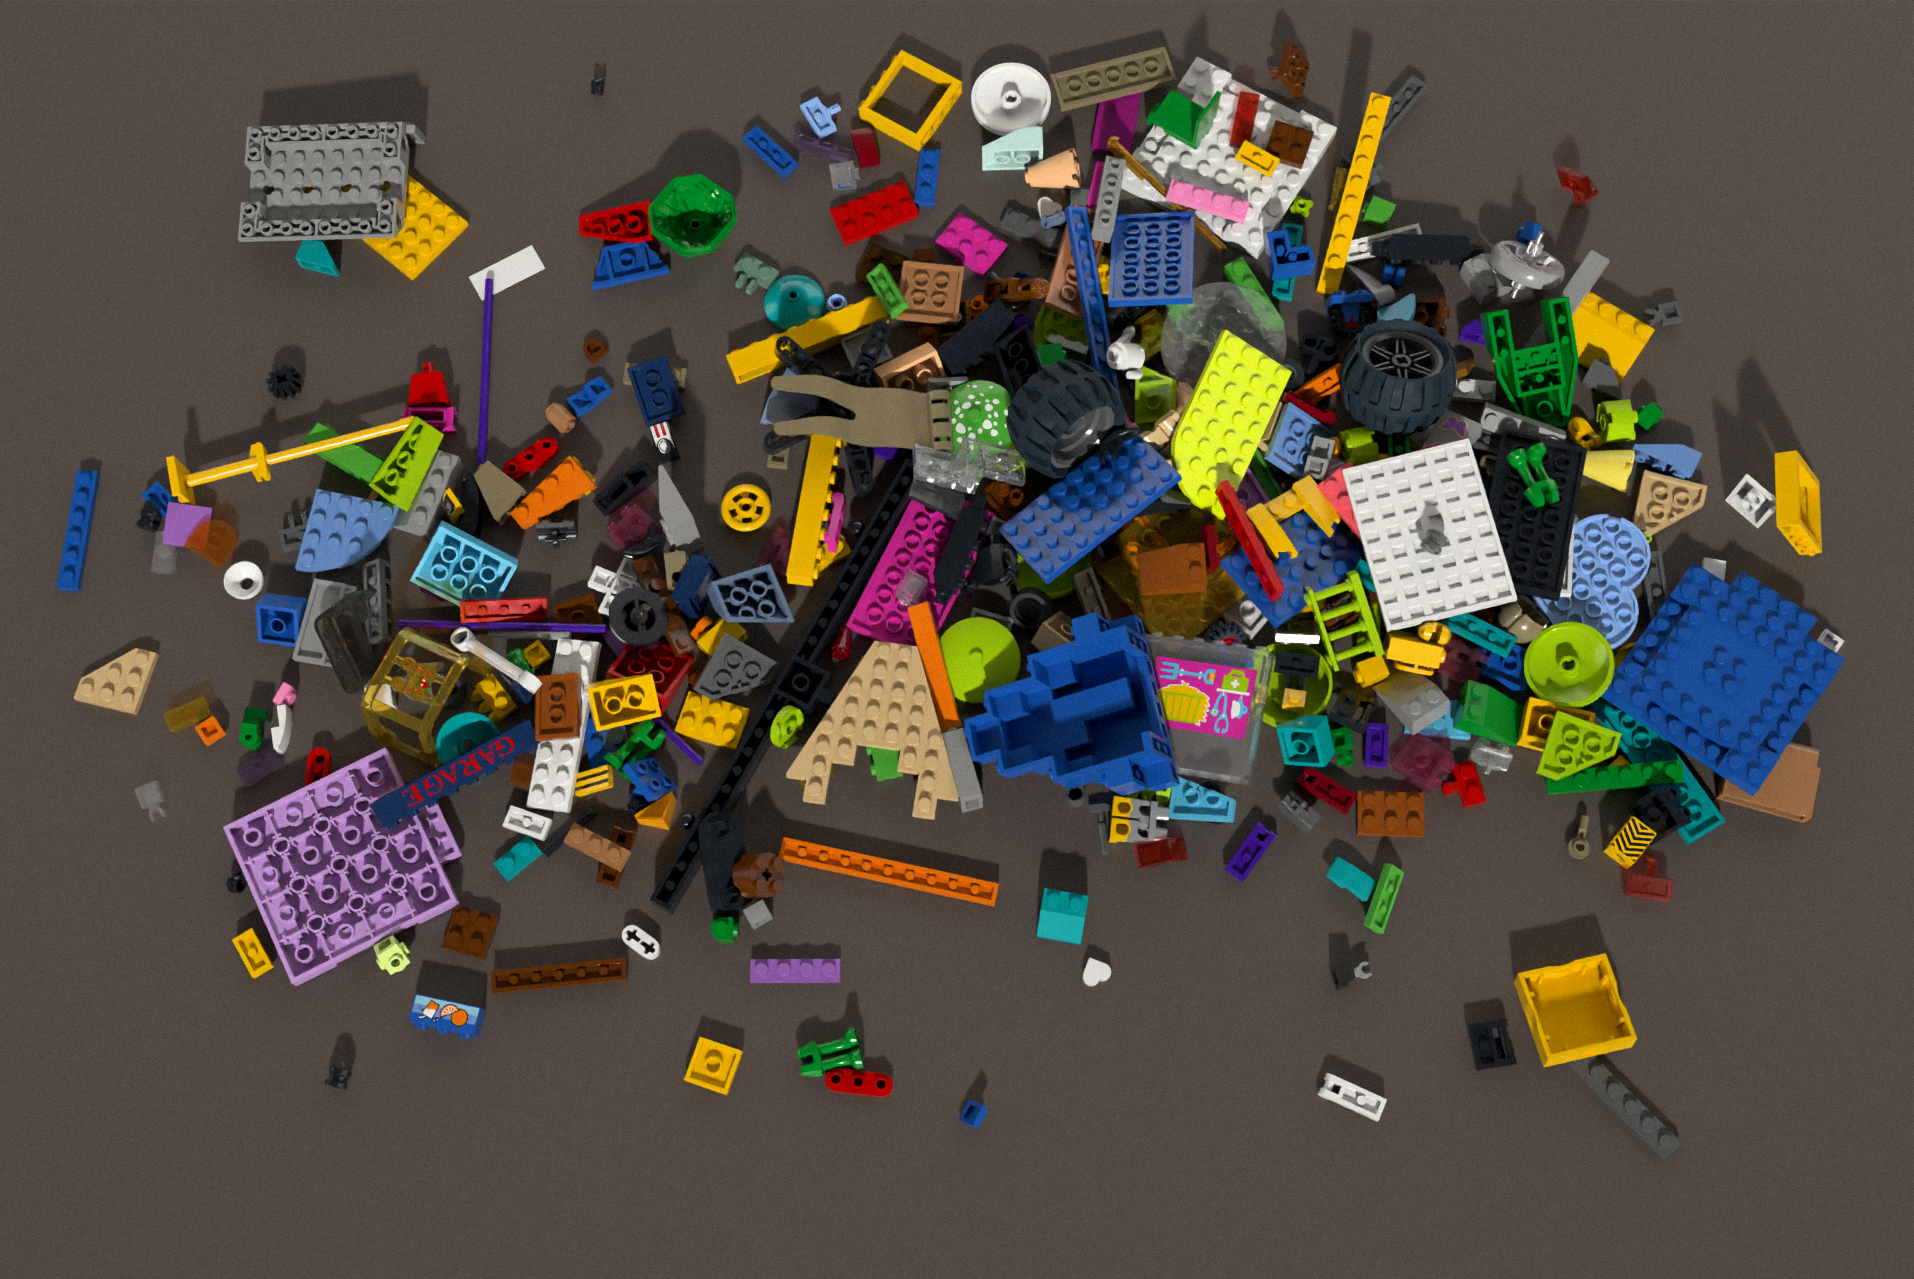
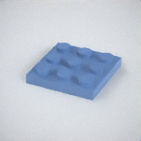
M1291 402L1285 403L1264 458L1299 481L1305 478L1303 473L1308 455H1310L1314 436L1329 438L1335 437L1337 433Z

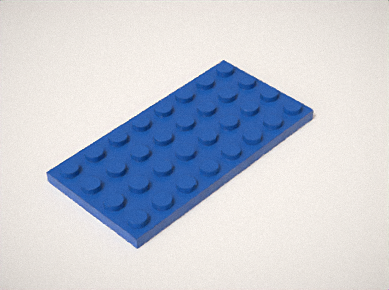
M1139 434L1123 443L1117 460L1113 461L1111 455L1105 457L1106 463L1102 464L1097 451L1067 474L1064 479L1058 481L997 529L999 534L1047 585L1182 480L1181 475L1155 449L1145 442Z

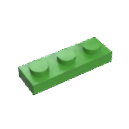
M880 263L866 275L891 318L895 319L909 307L885 265Z
M1390 863L1384 864L1363 924L1377 934L1384 933L1404 876L1403 871Z

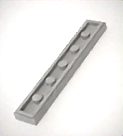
M1593 250L1589 252L1560 294L1561 297H1569L1572 316L1610 262L1608 258ZM1543 320L1524 348L1547 344Z

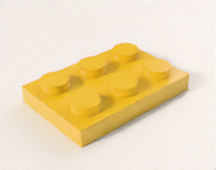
M689 691L675 732L736 751L742 739L751 710L718 699L711 700L704 695Z

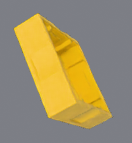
M1606 953L1574 960L1561 966H1547L1517 974L1514 985L1543 1068L1631 1048L1636 1042L1637 1036L1627 1009L1619 997L1617 982Z

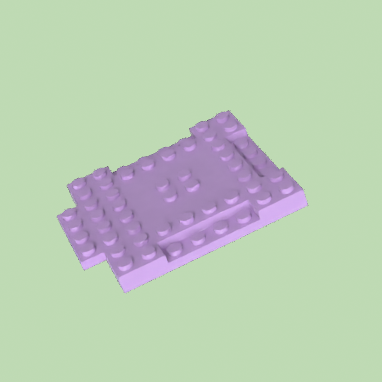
M386 747L223 827L289 979L295 986L338 966L337 963L377 944L391 934L394 935L416 923L421 924L460 904L442 865L462 856V853L439 804L430 808L427 805L419 809V814L410 819L407 816L399 820L400 824L389 830L387 827H380L368 805L405 785L390 751Z

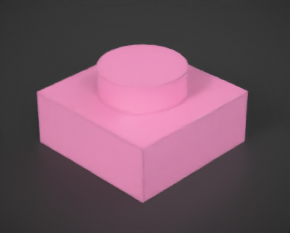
M283 682L273 702L277 706L286 704L289 707L294 703L297 691L291 685Z

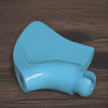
M1409 294L1393 305L1377 308V321L1383 319L1394 320V318L1412 321L1416 310L1415 295Z

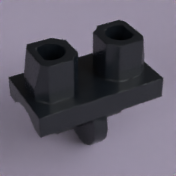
M563 516L559 523H554L550 517H544L541 519L540 524H536L539 542L553 543L555 549L560 547V542L577 540L578 535L571 516Z

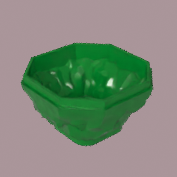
M703 174L674 177L648 207L651 234L679 256L685 258L700 257L705 254L714 253L717 248L724 244L737 224L734 196Z

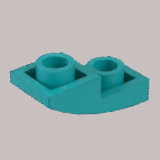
M1339 857L1334 859L1325 874L1341 889L1347 888L1361 901L1368 900L1377 884L1376 881L1363 871Z

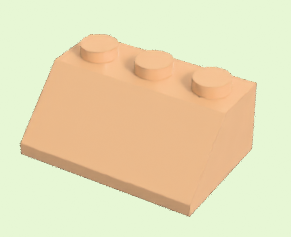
M928 342L873 370L880 388H898L926 393L928 378L947 377L937 350Z

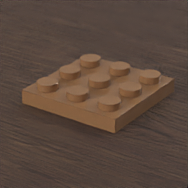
M903 261L899 290L909 307L899 314L896 320L957 326L965 267Z

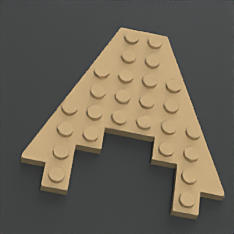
M880 641L873 642L786 773V777L789 779L806 781L803 802L825 805L832 763L854 766L858 745L900 751L897 771L919 775L912 813L913 817L935 820L938 799L958 802L959 795L917 646Z

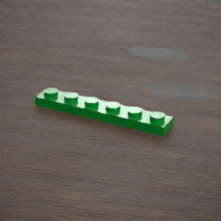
M1681 760L1586 768L1558 781L1545 776L1547 795L1683 783L1684 776Z

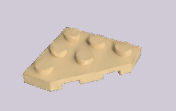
M1644 470L1641 476L1632 523L1643 534L1653 535L1702 508L1707 486Z
M138 648L133 649L81 678L74 699L137 715L159 655L151 651Z

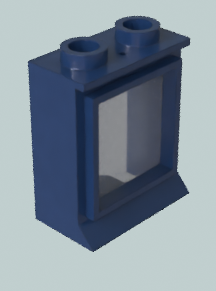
M693 553L670 599L679 602L677 607L681 609V614L700 621L699 614L703 612L710 599L707 589L711 582L718 580V578L721 579L722 576L712 562V558L704 554L699 556Z

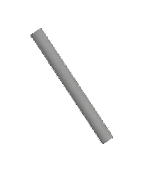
M489 630L488 638L558 640V638L571 639L572 633L570 631Z

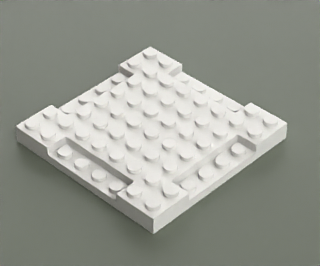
M1196 57L1177 86L1176 92L1204 108L1217 90L1221 92L1217 115L1209 134L1201 139L1200 147L1195 150L1163 132L1164 129L1154 124L1141 146L1136 148L1132 156L1167 190H1169L1171 180L1174 179L1250 202L1244 224L1190 207L1186 208L1189 211H1195V217L1219 240L1258 259L1265 248L1266 232H1272L1277 229L1293 204L1294 198L1298 196L1334 139L1337 127L1303 110L1298 113L1231 79V73ZM1275 120L1314 131L1302 169L1279 163L1272 177L1268 178L1235 159L1245 140L1265 151ZM1125 165L1122 189L1166 212H1179L1171 207L1170 204L1172 203L1167 201L1145 179L1141 181Z

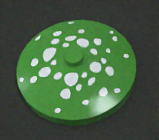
M977 380L964 383L949 393L954 451L950 452L951 454L966 461H984L998 456L1011 445L1012 441L1007 429L1006 417L1008 416V407L1012 399L1010 393L1005 388L990 381ZM939 418L937 422H945V418ZM939 437L941 441H947L946 437Z

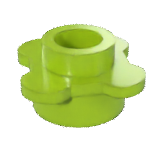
M1296 196L1294 198V205L1290 207V212L1297 217L1306 218L1309 216V209L1313 207V202L1302 199L1301 196Z

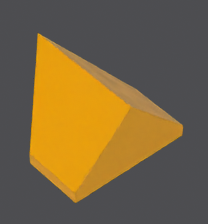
M670 792L634 816L639 824L670 830L677 800L674 794Z

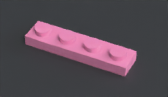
M1174 179L1171 180L1166 196L1167 201L1243 224L1250 202Z

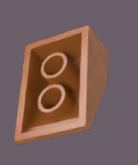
M1204 543L1179 544L1138 554L1141 596L1206 592L1208 582Z

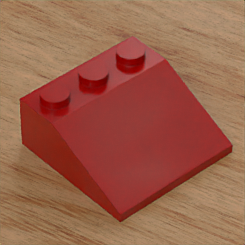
M653 642L659 646L655 649L650 647L641 648L638 651L637 660L632 661L633 647L635 645L628 644L607 671L606 680L652 674L662 716L674 699L695 658L687 654L675 657L670 646L660 642L661 644Z

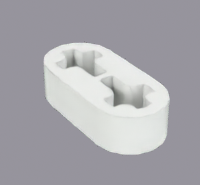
M629 925L624 928L622 939L630 948L648 960H653L659 956L661 948L654 938L635 925ZM637 931L636 936L640 941L637 942L634 939L628 941L629 936L627 934ZM645 942L649 946L654 944L655 952L646 954L647 950L642 946Z

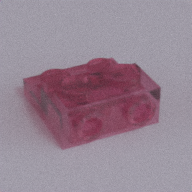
M634 504L632 507L627 505L619 514L622 518L618 523L613 521L606 529L608 534L605 537L620 550L626 551L628 547L642 544L651 527H655L656 534L661 535L662 526L638 505Z
M1416 733L1390 765L1393 770L1409 778L1413 785L1430 793L1432 789L1437 790L1442 783L1441 778L1445 772L1448 774L1452 772L1455 767L1453 752L1420 733Z

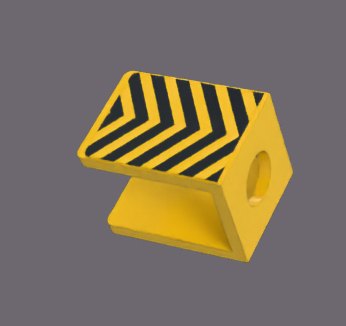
M1631 817L1603 852L1628 869L1637 861L1656 836V833L1637 818Z

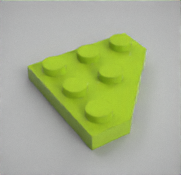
M1557 710L1536 773L1558 781L1615 755L1622 734Z

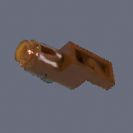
M1008 277L985 281L984 301L994 302L996 299L1008 302L1038 300L1049 294L1050 285L1043 278L1019 279Z

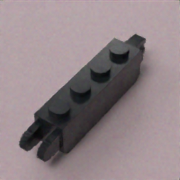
M1393 233L1387 236L1384 241L1371 242L1370 255L1382 257L1383 261H1390V264H1402V261H1410V265H1422V262H1430V265L1438 266L1442 265V262H1450V266H1462L1463 262L1484 254L1485 248L1480 244H1470V239L1466 235Z
M983 495L974 498L971 507H963L958 520L955 522L934 574V584L937 588L935 602L947 606L952 596L957 595L958 590H963L967 579L964 575L966 570L970 571L974 562L972 555L974 551L978 552L982 541L979 540L980 535L986 532L989 521H986L987 513H985L987 500Z

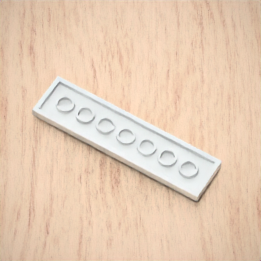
M558 638L552 675L580 674V738L541 741L538 744L526 805L528 808L565 813L571 812L590 710L585 685L595 683L602 646L599 642Z

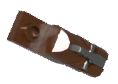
M1363 587L1370 608L1378 603V598L1375 592ZM1352 591L1346 592L1338 599L1329 603L1320 610V613L1351 603V600L1354 599ZM1352 611L1325 622L1323 621L1328 632L1342 623L1349 624L1360 615L1359 612Z

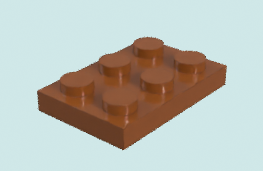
M566 673L536 676L543 684L536 691L535 740L541 742L580 738V674Z
M1357 790V835L1424 838V793Z

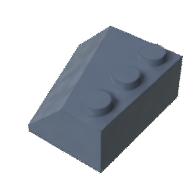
M787 368L782 376H795L796 374ZM773 389L767 400L760 424L775 425L777 422L794 420L815 409L817 395ZM836 402L833 403V405H835L839 410H841V405H839Z
M771 564L713 581L707 589L714 610L726 622H794Z

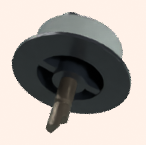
M636 587L625 589L614 597L609 606L608 615L611 630L623 643L629 645L651 644L658 640L666 630L668 624L666 607L657 595L647 589Z

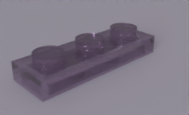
M799 135L794 139L793 147L799 148V151L803 153L812 152L818 154L817 156L823 159H835L837 163L842 165L850 164L856 157V151L805 135Z

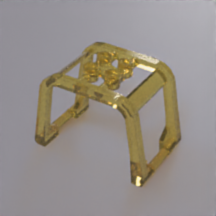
M408 626L403 628L392 642L361 701L360 710L372 738L418 760L438 767L441 762L438 759L437 747L431 735V730L438 714L466 666L488 677L492 670V665L468 653L441 643ZM406 642L414 643L453 661L454 664L447 676L444 677L438 674L431 666L424 667L418 664L412 657H400L399 654ZM394 663L403 667L405 672L409 674L407 682L400 676L393 678L388 675ZM422 678L428 683L436 682L441 684L436 696L428 694L420 686ZM385 683L392 686L393 690L397 693H405L412 696L416 702L425 701L431 704L423 720L376 700L375 697L382 684ZM376 713L419 732V739L422 744L420 750L397 740V735L380 723Z

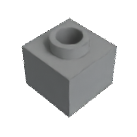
M753 900L743 910L753 930L773 919L763 900Z

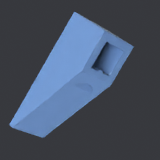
M1635 444L1631 449L1635 451L1634 460L1637 462H1644L1651 465L1657 471L1666 472L1674 478L1686 481L1693 475L1703 454L1683 444Z

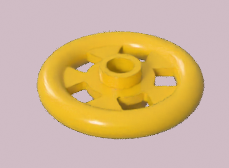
M741 484L730 489L721 503V514L724 521L731 528L738 531L747 532L758 529L768 520L771 512V501L767 493L760 487L752 484ZM751 493L758 496L756 501L748 498ZM740 494L742 499L735 503L732 499ZM745 506L750 507L748 511H743ZM757 506L763 507L761 515L755 514ZM736 509L738 516L732 517L730 510ZM752 517V522L743 523V518Z

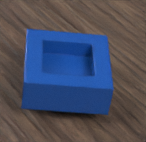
M969 1099L958 1120L979 1129L989 1108Z

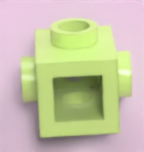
M393 934L373 946L378 957L376 962L382 970L387 969L390 975L402 971L410 963L407 955L410 953L408 947L404 942L399 943Z

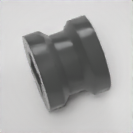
M1428 529L1427 537L1425 540H1422L1420 546L1431 554L1440 555L1441 547L1443 544H1446L1448 538L1437 530Z

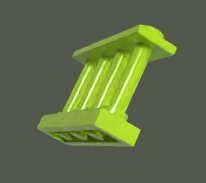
M1355 570L1346 572L1347 579H1345V582L1313 593L1312 588L1309 586L1304 587L1306 594H1303L1307 607L1311 606L1326 654L1323 655L1324 659L1335 672L1339 670L1337 662L1366 651L1372 652L1376 657L1385 654L1359 574ZM1347 590L1348 592L1352 591L1354 599L1351 600V603L1320 613L1316 601ZM1352 611L1359 612L1361 619L1358 620V623L1330 633L1326 632L1323 621ZM1359 631L1366 633L1367 640H1365V643L1333 653L1331 641Z

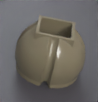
M1518 593L1517 601L1502 604L1499 607L1497 622L1494 625L1517 637L1515 643H1527L1533 641L1548 626V620L1542 610H1536L1537 605L1531 599Z

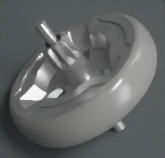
M1541 231L1536 240H1531L1529 245L1517 241H1500L1491 250L1490 263L1493 268L1512 280L1511 285L1514 287L1511 294L1512 298H1516L1519 289L1523 290L1526 286L1540 290H1552L1557 288L1564 279L1565 269L1562 263L1542 250L1544 246L1540 242L1544 233Z

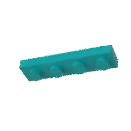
M1283 223L1282 230L1287 229L1291 248L1300 246L1303 225ZM1295 277L1274 280L1271 299L1291 302Z

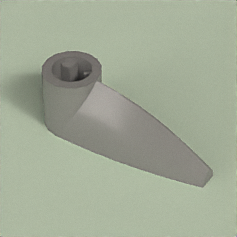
M1345 264V270L1358 290H1367V293H1373V302L1370 305L1374 309L1395 300L1394 290L1389 284L1383 285L1369 273L1355 266Z

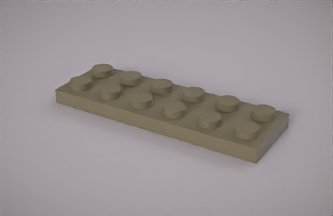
M1165 46L1050 74V80L1061 112L1176 84V77Z

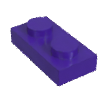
M1368 723V728L1365 731L1364 767L1387 768L1389 724Z

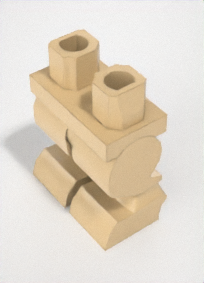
M1186 405L1176 410L1171 409L1166 415L1156 421L1152 432L1145 431L1140 434L1142 439L1155 449L1171 466L1172 437Z

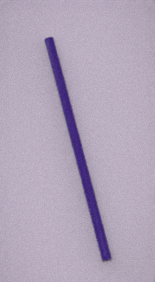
M491 278L485 279L477 468L486 462L493 279Z
M397 620L398 628L458 629L466 627L472 630L607 633V624L461 623V621Z

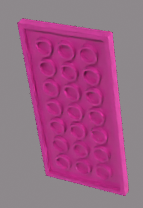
M911 499L846 627L874 641L917 646L907 608L929 602L937 633L939 634L960 592L959 589L957 595L952 596L947 606L935 602L937 588L934 584V574L956 520ZM964 500L962 508L965 506L971 507L972 503ZM985 510V513H987L986 521H989L990 524L992 517H997V515ZM981 533L979 540L982 541L979 549L983 547L987 539V537L984 536L985 533ZM975 551L972 555V559H974L973 565L977 559V552ZM966 570L965 578L968 577L970 571Z

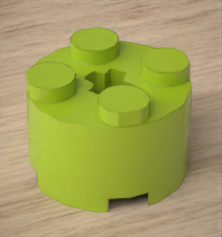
M1631 400L1606 401L1598 404L1596 422H1600L1601 432H1598V435L1601 437L1602 443L1634 441L1636 437L1634 423L1638 422V415L1636 410L1632 411Z
M1363 426L1340 432L1341 444H1344L1341 458L1345 463L1350 461L1354 466L1379 461L1378 444L1374 443L1371 434L1375 433L1374 430Z

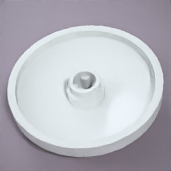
M1002 63L987 69L978 77L972 89L971 105L975 118L985 129L994 134L1005 136L1022 127H1039L1049 113L1051 92L1045 78L1034 68L1020 63Z

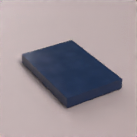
M666 355L627 368L647 428L649 425L686 414Z

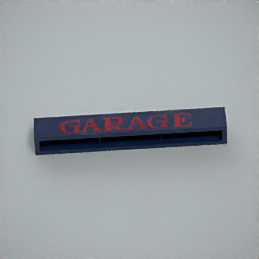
M529 719L524 720L368 805L380 827H387L388 830L400 824L399 820L407 816L410 819L420 813L419 809L427 805L430 808L440 802L438 798L444 795L450 797L460 791L458 787L464 784L470 786L478 782V777L484 773L487 776L499 770L497 766L504 762L506 765L518 760L517 755L523 752L527 755L537 750L536 745L541 742L535 740V730Z

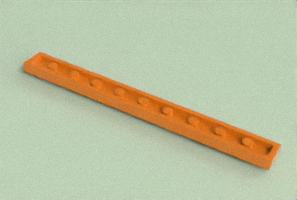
M783 837L778 856L785 862L995 907L999 883Z

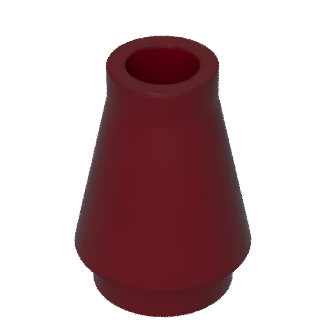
M847 627L838 628V633L830 649L833 658L847 660L852 654L851 629Z

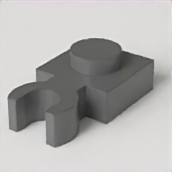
M1678 301L1659 304L1655 308L1656 310L1647 309L1643 313V317H1652V320H1648L1646 323L1648 326H1653L1656 322L1660 321L1662 327L1682 323L1684 320Z

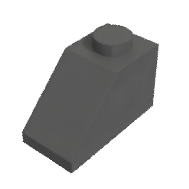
M1601 358L1599 360L1594 359L1581 384L1615 401L1621 400L1623 395L1614 368L1610 367L1611 363Z

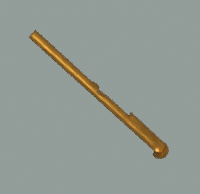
M1111 136L1107 140V148L1117 158L1125 159V165L1141 181L1145 179L1166 198L1168 190L1118 142L1119 137ZM1173 202L1170 204L1171 207L1179 212L1189 211L1183 205ZM1195 217V228L1222 253L1227 247Z

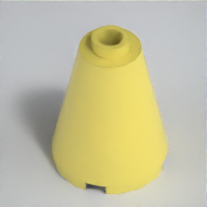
M1587 451L1583 475L1619 491L1626 492L1629 484L1628 479L1632 472L1635 451Z

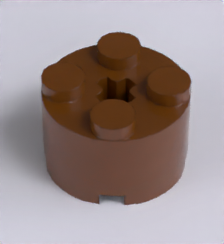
M770 852L749 853L741 856L740 861L735 863L733 883L742 892L740 894L743 897H771L783 890L784 862L780 857Z

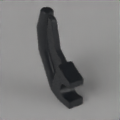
M1123 427L1114 431L1101 442L1098 450L1101 463H1106L1105 457L1111 455L1113 461L1117 460L1123 443L1138 436V433L1141 431L1140 427Z
M651 527L643 543L628 547L626 551H623V557L637 560L649 555L653 556L661 551L667 540L663 529L662 534L658 535L655 532V527Z

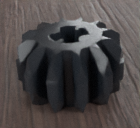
M283 364L281 369L275 366L276 371L274 373L269 372L271 378L266 379V383L268 384L269 392L275 398L279 399L281 397L286 401L288 396L294 399L295 392L301 393L299 387L303 386L302 376L294 367L288 368L287 365Z

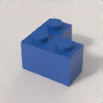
M1287 229L1266 232L1264 247L1272 280L1312 275L1315 259L1311 245L1291 248Z

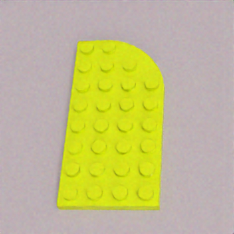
M1228 330L1221 331L1174 431L1171 442V464L1182 477V480L1178 482L1180 489L1184 495L1191 499L1195 506L1219 520H1224L1226 514L1215 491L1220 482L1228 480L1237 492L1292 373Z

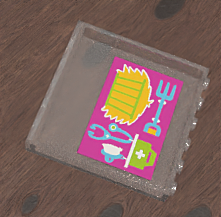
M1151 632V635L1145 634L1177 774L1250 786L1275 656L1268 651V648L1261 646L1249 649L1247 645L1234 643V646H1228L1226 642L1213 640V643H1207L1205 639L1193 637L1192 640H1185L1184 636L1172 634V637H1164V634L1160 632Z

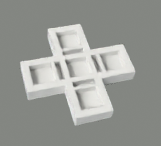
M624 558L617 573L596 565L588 581V587L606 594L598 609V613L609 617V606L618 593L628 588H642L640 583L637 582L638 579L631 567V563L634 560Z

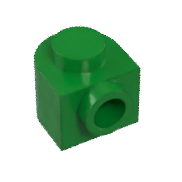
M1651 402L1646 407L1642 405L1637 410V423L1646 431H1649L1660 422L1664 412L1657 403Z
M733 917L717 918L711 924V933L720 943H735V936H739V924L735 923Z

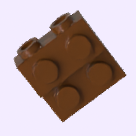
M1416 299V310L1413 320L1429 328L1432 327L1442 337H1447V325H1444L1445 319L1449 318L1450 309L1449 306H1446L1444 299Z

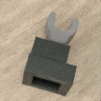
M1351 961L1333 965L1330 971L1336 991L1345 989L1349 985L1348 982L1353 981L1357 977L1369 978L1372 973L1365 974L1362 972V967L1367 966L1369 963L1362 962L1355 968H1353Z

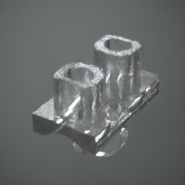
M1480 737L1474 743L1468 760H1472L1478 763L1477 765L1485 767L1484 774L1489 775L1491 769L1507 772L1509 764L1513 759V754L1510 753V746L1498 744L1497 748L1494 749L1489 747L1490 742L1488 739Z

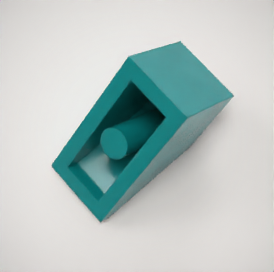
M302 240L295 257L302 268L339 277L340 272L322 240Z

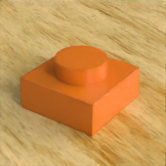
M211 716L194 727L207 746L227 735L215 716Z

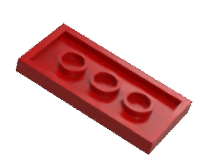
M904 180L829 209L845 246L919 217L918 209Z

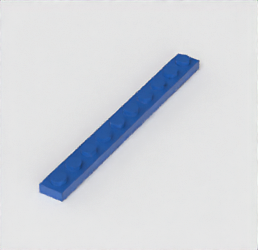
M1067 206L1065 216L1092 368L1108 379L1120 397L1115 369L1109 366L1106 358L1107 350L1111 343L1086 207Z

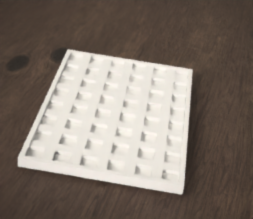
M1469 438L1342 470L1387 632L1517 601V595ZM1428 529L1437 530L1448 538L1446 544H1443L1441 547L1440 555L1431 554L1420 546L1422 540H1425L1427 537Z

